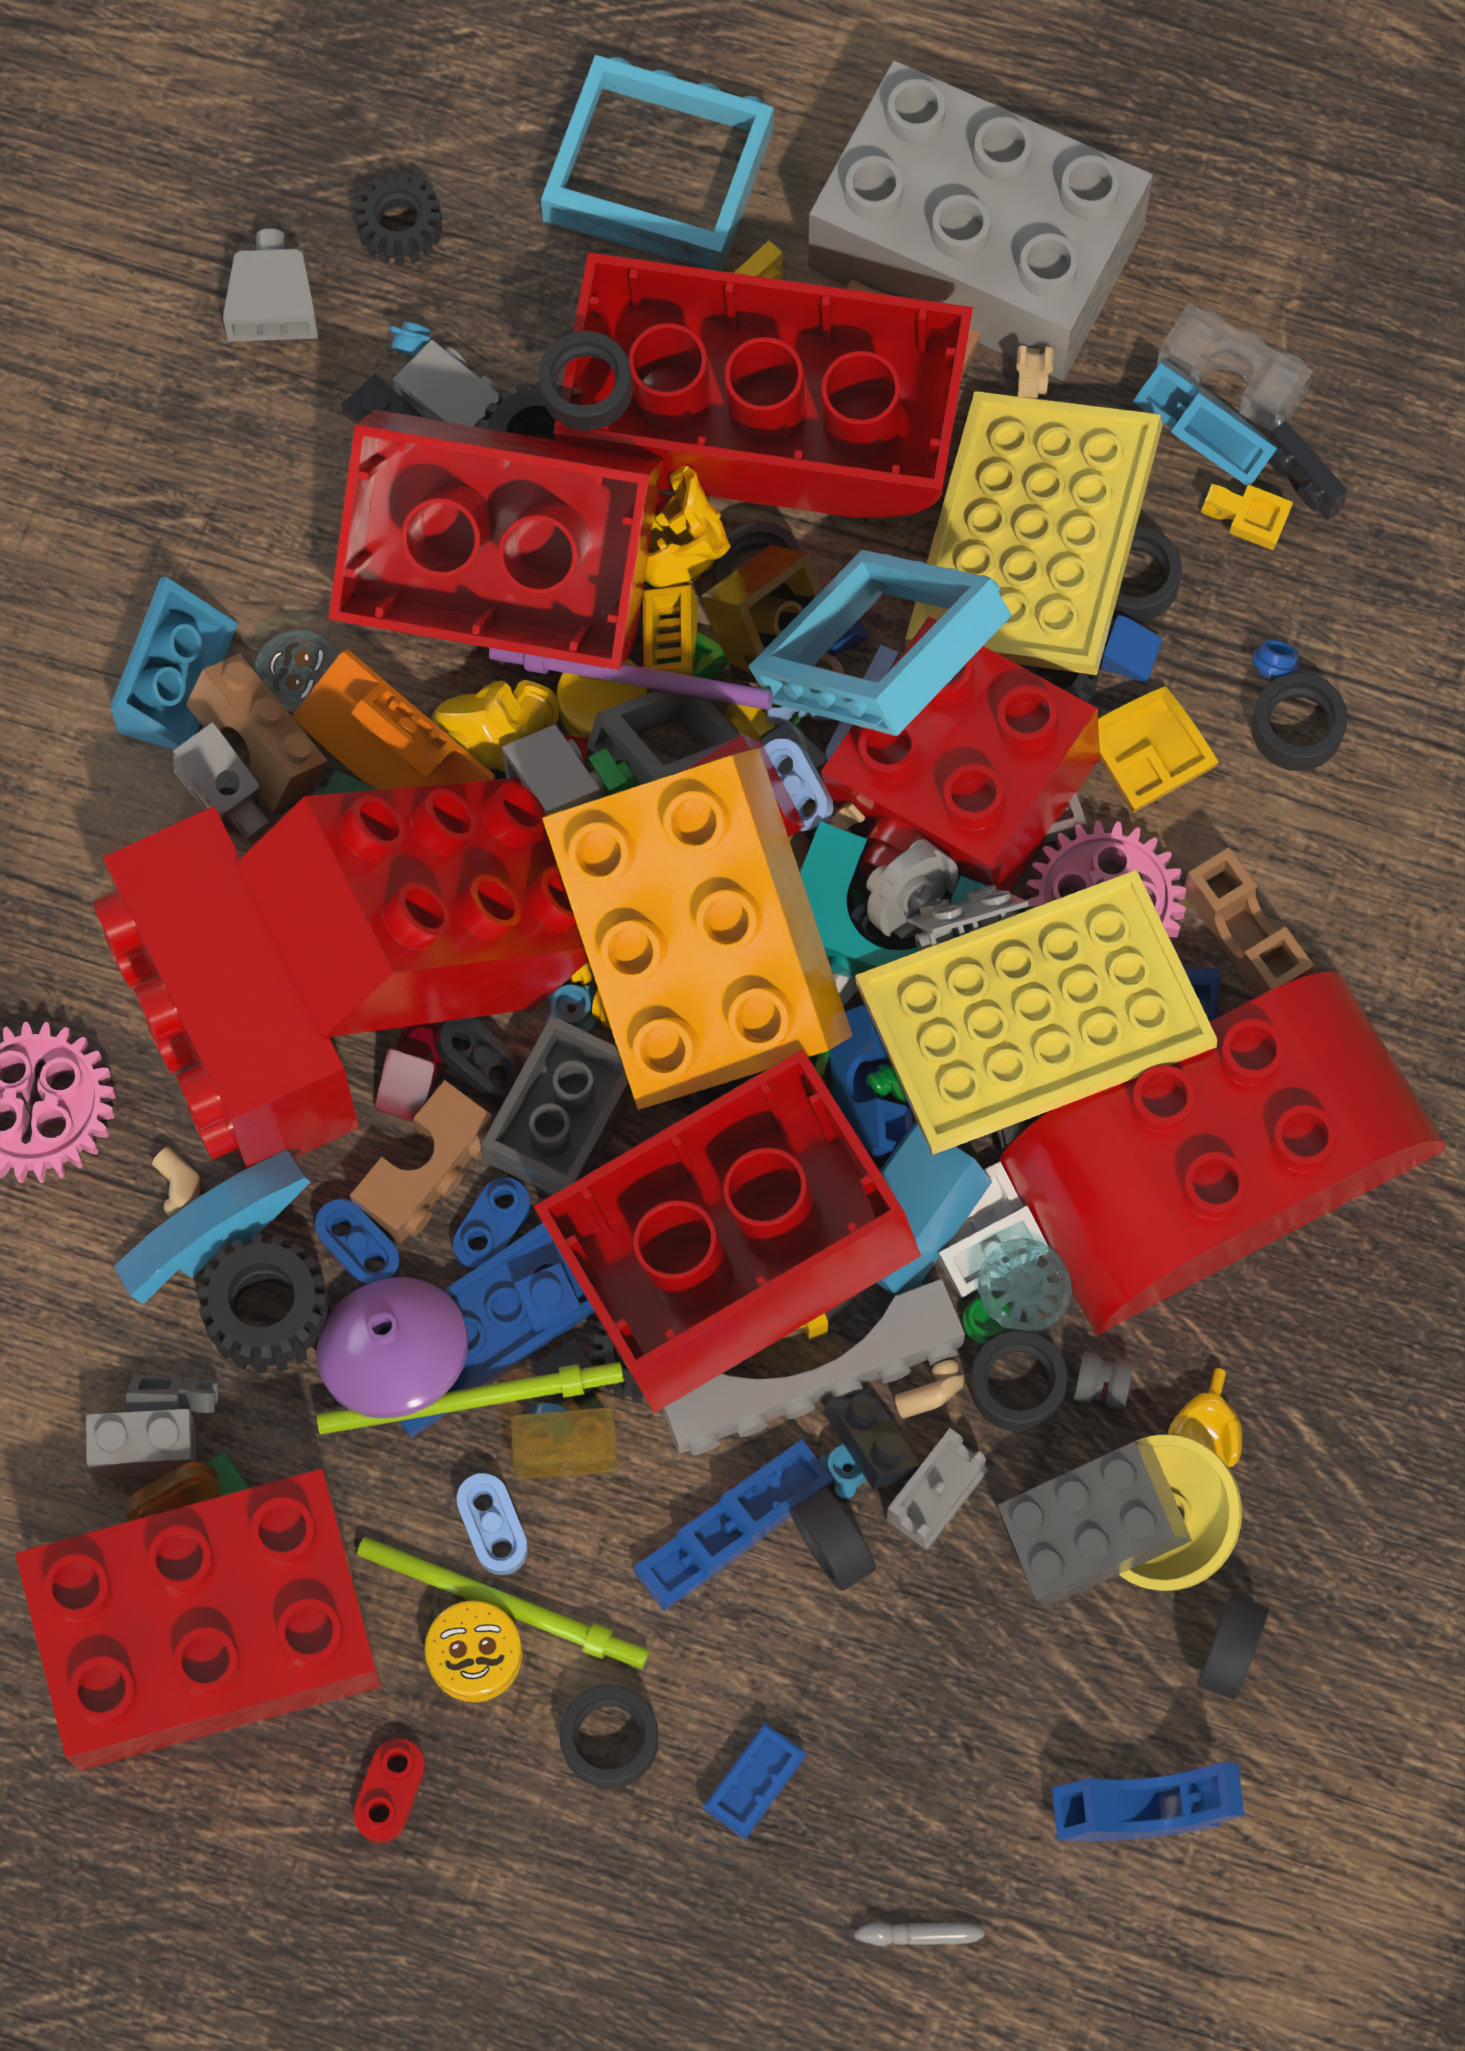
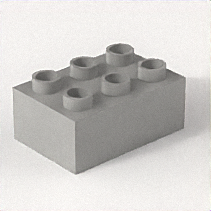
M893 60L809 213L808 267L848 284L850 279L892 296L973 307L970 328L981 333L980 344L1017 360V349L1019 346L1040 348V355L1045 353L1046 347H1052L1054 350L1053 371L1049 375L1064 381L1144 229L1153 174Z

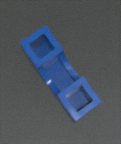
M862 1005L845 1011L853 1036L830 1049L831 1094L876 1167L884 1166L912 1127L911 1107L875 1097L872 1094L874 1092L872 1087H868L866 1084V1077L869 1073L877 1071V1066L891 1064L866 1006Z

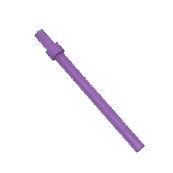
M489 649L490 659L524 665L526 671L547 674L549 670L765 710H770L773 703V691L629 664H624L620 670L506 650Z

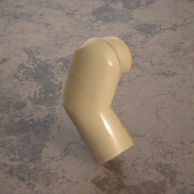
M170 1147L161 1150L154 1158L152 1165L170 1181V1198L164 1202V1211L171 1218L200 1197L201 1179L197 1172Z
M951 1359L933 1365L932 1374L936 1382L895 1395L897 1409L903 1419L939 1408L963 1388L964 1375H960L959 1365L955 1360Z

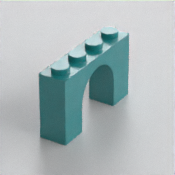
M820 821L800 875L831 970L841 976L855 978L857 974L918 952L917 947L907 950H889L878 947L866 940L856 930L847 910V892L867 839ZM960 876L949 904L967 900L968 891L987 885ZM963 925L965 934L969 933L966 925Z

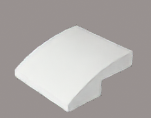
M996 1162L983 1169L993 1182L947 1247L938 1252L939 1258L937 1260L960 1297L968 1295L1050 1251L1028 1206H1023L1001 1162Z

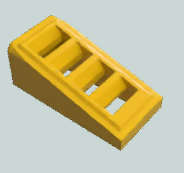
M691 585L643 590V667L689 676L694 674L698 600ZM681 613V618L661 620L663 615ZM681 628V632L660 634V630ZM681 642V647L658 649V646L661 644ZM681 657V662L657 665V659Z

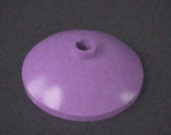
M393 1277L379 1280L354 1290L331 1311L318 1337L316 1350L318 1370L330 1394L341 1405L355 1413L373 1418H396L410 1415L436 1402L455 1383L466 1361L468 1331L456 1303L437 1286L420 1279L408 1277ZM392 1327L387 1334L377 1335L381 1329Z

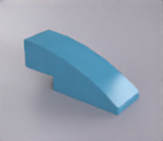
M1165 358L1160 361L1133 400L1135 404L1148 413L1160 414L1162 423L1172 429L1171 433L1246 486L1253 483L1278 448L1238 413Z

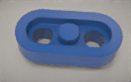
M498 1178L491 1181L482 1190L453 1239L456 1260L465 1270L473 1271L511 1245L528 1219L531 1209L529 1194L520 1182L511 1178ZM502 1195H508L514 1199L512 1206L506 1209L497 1207L495 1202ZM475 1237H483L488 1243L483 1250L475 1251L469 1247L470 1241Z
M338 1199L328 1202L319 1210L315 1219V1229L320 1243L359 1285L364 1286L379 1280L398 1276L400 1258L395 1245L358 1205L349 1200ZM340 1222H346L351 1226L350 1232L344 1236H337L333 1233L334 1226ZM379 1258L384 1261V1266L378 1272H371L366 1269V1264L369 1260Z

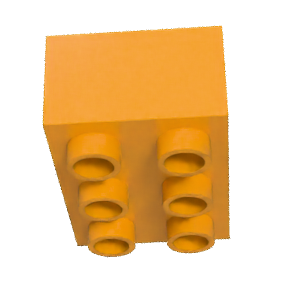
M759 748L734 754L542 818L638 1110L765 1071L802 1049L807 1057L829 1051L853 1036Z

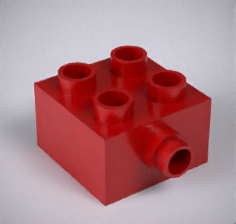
M928 616L896 664L937 622L936 619ZM982 646L898 736L853 725L825 764L821 773L823 783L832 798L834 806L840 808L842 805L852 802L866 817L862 822H857L848 828L851 832L867 839L865 843L867 848L858 863L862 872L869 878L875 869L884 865L888 866L898 856L906 852L914 842L925 839L933 846L941 849L956 863L958 880L960 876H964L987 886L995 885L997 890L1010 892L1045 841L1049 829L1062 816L1069 805V801L1078 792L1100 759L1098 708Z

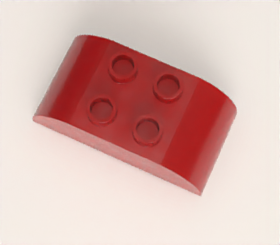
M588 252L573 332L588 330L602 333L619 343L629 358L634 389L627 409L618 420L601 429L582 431L568 428L556 420L554 436L557 441L663 459L659 489L674 491L669 476L679 467L689 466L697 473L700 486L705 495L709 497L857 518L895 517L916 513L935 504L942 494L973 307ZM591 356L575 358L566 365L561 395L572 404L582 406L596 404L608 397L613 391L615 383L614 371L603 359Z
M1331 971L1321 972L1296 979L1274 988L1212 1020L1210 1025L1217 1037L1216 1048L1169 1066L1159 1065L1149 1068L1140 1077L1050 1110L1025 1129L1002 1153L998 1162H1001L1023 1206H1028L1050 1249L1048 1253L1096 1336L1445 1151V1142L1340 973Z

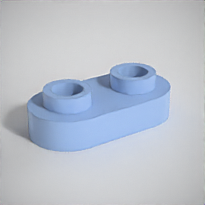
M788 739L772 740L764 748L806 826L800 831L805 833L816 832L820 821L828 823L833 813L832 798L807 751L800 744ZM791 757L793 768L789 773L783 774L781 763L784 759ZM813 799L816 804L815 812L811 816L806 817L803 807L807 801Z
M481 1473L470 1476L459 1487L457 1506L476 1556L482 1567L488 1572L496 1575L511 1574L517 1571L525 1562L528 1546L506 1487L497 1477L490 1474ZM486 1495L493 1500V1504L488 1510L480 1511L474 1507V1502L479 1496ZM499 1542H506L512 1547V1550L507 1557L499 1558L492 1553L493 1547Z

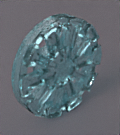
M1012 1239L996 1247L983 1261L980 1274L977 1277L978 1294L981 1295L986 1313L992 1319L998 1321L1001 1327L1010 1331L1019 1329L1039 1332L1045 1330L1064 1315L1070 1303L1072 1292L1071 1279L1062 1259L1050 1247L1033 1239ZM1019 1249H1024L1027 1254L1024 1264L1022 1263ZM1000 1254L1007 1256L1010 1267L1000 1259ZM1041 1255L1047 1260L1045 1267L1042 1269L1036 1266ZM991 1269L1003 1279L991 1278ZM1051 1274L1057 1275L1060 1282L1057 1284L1048 1283L1047 1277ZM991 1290L1005 1291L1006 1293L998 1299H994ZM1045 1295L1056 1296L1059 1300L1058 1304H1054ZM1012 1301L1008 1316L1001 1308ZM1023 1308H1024V1311H1025V1314H1026L1028 1323L1021 1322V1320H1020L1021 1315H1022ZM1038 1308L1047 1314L1046 1320L1040 1318Z

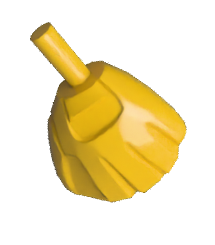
M1216 1368L1213 1371L1209 1392L1198 1394L1181 1409L1172 1421L1168 1434L1189 1438L1205 1445L1215 1452L1225 1462L1227 1467H1233L1239 1461L1242 1452V1428L1234 1409L1221 1397L1226 1371Z

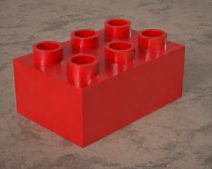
M374 410L354 426L328 620L620 670L635 647L663 459Z
M518 778L304 796L235 863L322 1038L535 1009L589 961L548 834L544 828L545 825L542 818L546 817L545 810L539 799L529 789L522 786Z
M215 806L102 857L114 891L91 901V904L104 930V938L127 987L134 990L146 1017L145 1023L170 1074H173L195 1064V1067L175 1075L188 1104L186 1107L211 1160L213 1161L237 1150L245 1169L286 1149L292 1152L295 1157L301 1156L358 1129L359 1124L344 1066L330 1038H322L235 864L240 857Z
M803 1049L534 1206L558 1251L654 1413L921 1257L905 1211Z
M323 1469L15 1553L65 1758L79 1771L383 1687L331 1489Z

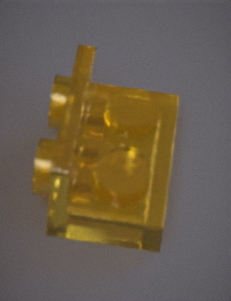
M611 1408L514 1415L511 1418L513 1459L517 1480L619 1472L614 1411Z

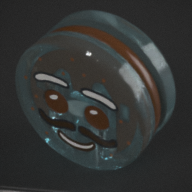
M303 629L290 630L276 635L262 647L256 658L254 671L292 716L339 656L340 652L328 638L317 632Z

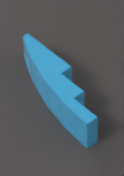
M286 1149L237 1173L192 1201L153 1230L115 1264L114 1268L129 1295L144 1304L178 1270L193 1278L227 1243L231 1246L230 1243L241 1239L243 1246L248 1245L252 1241L251 1236L258 1235L311 1181L294 1154Z

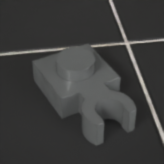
M133 1374L126 1391V1412L189 1409L200 1413L215 1412V1402H218L219 1381L196 1380L184 1382V1376Z

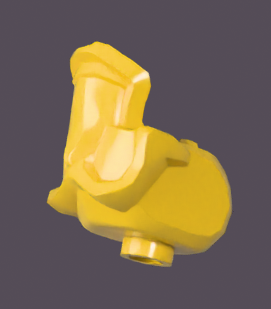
M681 466L669 476L670 483L676 494L670 498L662 512L654 516L645 581L656 589L683 586L694 582L702 573L712 567L716 559L726 554L731 547L720 520L721 513L710 504L700 486L697 473L689 466Z
M523 680L518 683L512 693L511 687L506 681H494L483 687L476 694L456 696L441 703L433 712L431 721L488 770L498 769L505 773L502 747L555 725L560 716L557 696L550 688L533 681Z

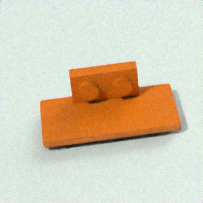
M348 649L339 654L292 715V718L307 734L363 782L379 790L495 779L491 771Z

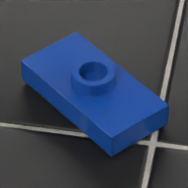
M764 1723L703 1806V1811L746 1841L806 1758L807 1753Z

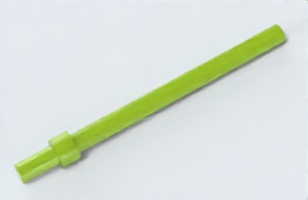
M621 1362L580 1369L579 1364L559 1367V1373L449 1391L430 1406L402 1417L373 1418L346 1409L317 1414L319 1433L322 1435L563 1393L564 1398L584 1394V1389L624 1382Z
M364 1537L357 1551V1556L469 1601L476 1600L493 1604L502 1609L509 1617L584 1646L583 1652L600 1659L607 1655L641 1670L646 1665L650 1650L613 1636L614 1630L597 1623H593L592 1627L368 1537Z

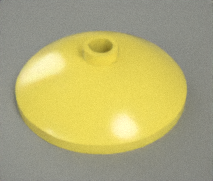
M1154 1435L1139 1439L1136 1442L1153 1446L1175 1501L1182 1509V1517L1192 1541L1119 1575L1127 1581L1147 1589L1174 1591L1189 1588L1213 1575L1225 1563L1234 1549L1242 1522V1503L1239 1488L1225 1462L1210 1448L1197 1441L1176 1435Z

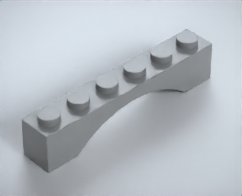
M940 1279L895 1296L881 1320L862 1341L841 1357L819 1368L789 1377L750 1379L720 1374L662 1408L661 1411L678 1454L689 1450L692 1455L703 1454L720 1445L719 1439L736 1432H738L739 1437L756 1434L764 1430L768 1426L767 1421L784 1414H786L787 1419L798 1418L813 1411L816 1408L814 1403L831 1396L835 1398L862 1391L863 1384L881 1378L882 1383L896 1381L911 1372L909 1367L927 1360L930 1365L950 1360L958 1354L957 1349L963 1347L965 1333L943 1280Z

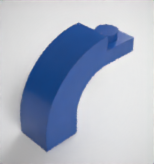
M1223 1762L1184 1773L1155 1778L1131 1780L1088 1778L1052 1788L1057 1840L1116 1841L1169 1836L1219 1827L1222 1821L1245 1816L1238 1763Z

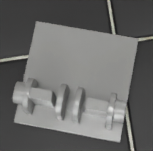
M990 885L968 891V899L957 903L949 904L948 899L925 903L919 906V914L906 917L908 923L922 929V933L915 935L918 951H921L954 937L964 935L963 925H966L968 932H972L1015 915L1014 910L1029 906L1028 901L1010 894L1009 891H997L995 885Z

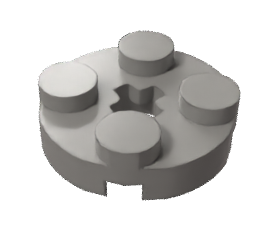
M920 839L914 842L906 852L898 856L888 866L878 867L869 876L867 889L871 891V895L868 900L867 911L870 921L889 937H891V933L897 934L901 939L920 933L922 929L908 923L906 917L919 914V906L925 903L941 900L946 889L952 894L954 893L958 882L956 863L929 841Z

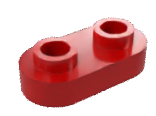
M400 1738L388 1740L376 1750L354 1808L356 1827L360 1834L371 1842L387 1843L393 1841L403 1832L425 1774L423 1755L420 1749L411 1741ZM395 1756H403L408 1760L406 1769L401 1773H393L388 1769L389 1761ZM378 1805H384L390 1811L389 1817L381 1823L370 1819L371 1810Z

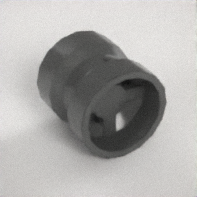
M1084 1351L1074 1401L1089 1404L1094 1400L1105 1402L1109 1408L1124 1411L1134 1361L1118 1358L1112 1362L1103 1360L1098 1353Z

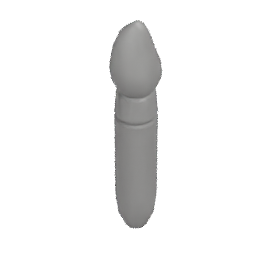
M875 1922L860 1927L854 1936L862 1942L882 1947L891 1943L903 1945L966 1944L982 1939L985 1931L980 1926L972 1923H909L908 1925L905 1923L891 1926L885 1922Z

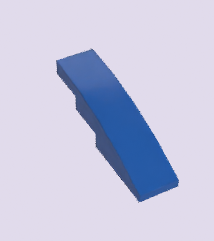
M800 1440L723 1494L716 1505L681 1528L674 1539L635 1565L633 1573L665 1612L791 1516L790 1509L819 1490L826 1488L832 1483L833 1477L806 1443Z

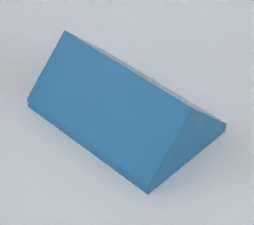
M161 577L110 709L118 733L175 750L197 732L200 722L186 706V703L202 670L225 659L238 623L167 577Z
M914 1122L879 1171L905 1211L921 1257L876 1282L893 1297L918 1288L939 1258L938 1252L947 1247L993 1182L973 1157L957 1147L931 1155L916 1122Z

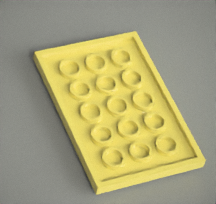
M974 392L926 564L943 568H954L961 572L979 576L985 575L999 585L1001 589L998 592L1012 616L983 646L1016 664L1097 675L1163 426L1160 414ZM915 602L905 638L907 646L928 616L938 621L949 609Z
M1137 870L855 975L858 990L931 1155L1140 1077L1149 1068L1159 1065L1169 1066L1217 1047V1037Z

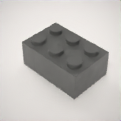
M551 1015L481 1144L484 1162L551 1195L590 1174L632 1096V1090L618 1048Z
M1136 1441L998 1504L1036 1601L1060 1602L1192 1541L1153 1446Z

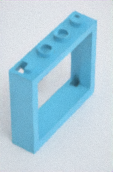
M595 55L541 198L543 222L703 269L723 271L774 130V107L767 105L756 97H739L722 92L718 87L708 83H699L697 85L677 79L667 71L655 70L652 72L635 67L622 58L611 57L607 59ZM602 89L750 131L714 232L565 189Z
M861 550L748 667L762 689L773 691L774 704L898 736L1012 615L998 592L1001 588L988 576H979L961 572L954 568H943L926 564L922 561L898 558L890 554ZM882 594L949 609L879 683L814 667L822 656Z

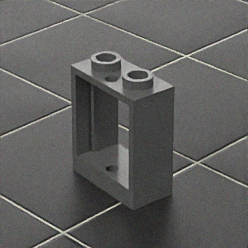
M656 690L598 712L587 747L593 754L606 748L616 765L622 762L626 763L637 786L679 773L733 740L740 733L717 710L711 699ZM677 718L704 750L663 766L636 733Z

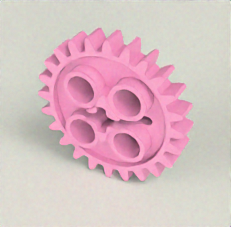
M1096 821L1093 834L1087 835L1080 825H1076L1073 841L1062 833L1058 834L1056 845L1059 851L1044 846L1041 857L1046 864L1041 862H1033L1031 874L1037 879L1027 881L1025 892L1034 897L1027 900L1029 906L1025 907V911L1062 898L1058 891L1064 887H1074L1081 891L1137 870L1168 936L1177 938L1181 926L1174 920L1184 918L1186 907L1176 902L1185 899L1186 888L1174 886L1180 880L1182 873L1180 868L1166 870L1171 861L1172 853L1170 851L1159 855L1154 853L1158 842L1156 837L1142 844L1139 842L1140 828L1136 827L1127 837L1122 835L1121 822L1117 821L1111 833H1105L1101 822ZM1106 860H1112L1119 863L1123 871L1110 875L1104 873L1100 869L1099 864Z
M24 1022L21 1036L14 1037L11 1030L6 1026L3 1028L4 1042L0 1043V1116L11 1114L16 1116L17 1119L10 1129L0 1131V1178H3L11 1167L14 1168L15 1176L19 1183L24 1182L28 1171H34L39 1183H44L46 1169L53 1168L60 1178H64L65 1170L63 1163L70 1161L79 1169L82 1168L83 1164L79 1156L82 1150L94 1155L98 1153V1149L92 1140L93 1136L108 1138L109 1136L107 1127L100 1120L115 1118L113 1107L104 1104L116 1098L113 1087L103 1086L112 1079L108 1068H98L103 1061L98 1050L86 1055L89 1044L85 1037L79 1038L71 1045L72 1035L67 1027H64L57 1037H53L49 1022H44L39 1034H33L28 1022ZM44 1061L45 1065L40 1073V1079H38L37 1089L43 1102L38 1101L33 1105L32 1136L30 1142L24 1144L22 1140L26 1135L30 1122V1114L25 1103H32L34 1100L36 1066L38 1062ZM13 1067H20L26 1070L24 1077L20 1081L11 1084L2 1082V1077L7 1070ZM61 1074L75 1076V1080L69 1088L64 1090L51 1088L52 1081ZM52 1121L66 1123L65 1130L61 1135L55 1138L42 1136V1131L48 1123Z

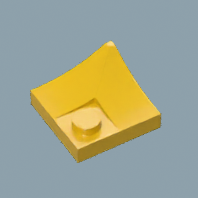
M1166 686L1141 696L1098 718L1100 760L1132 814L1215 768L1219 763L1191 718Z

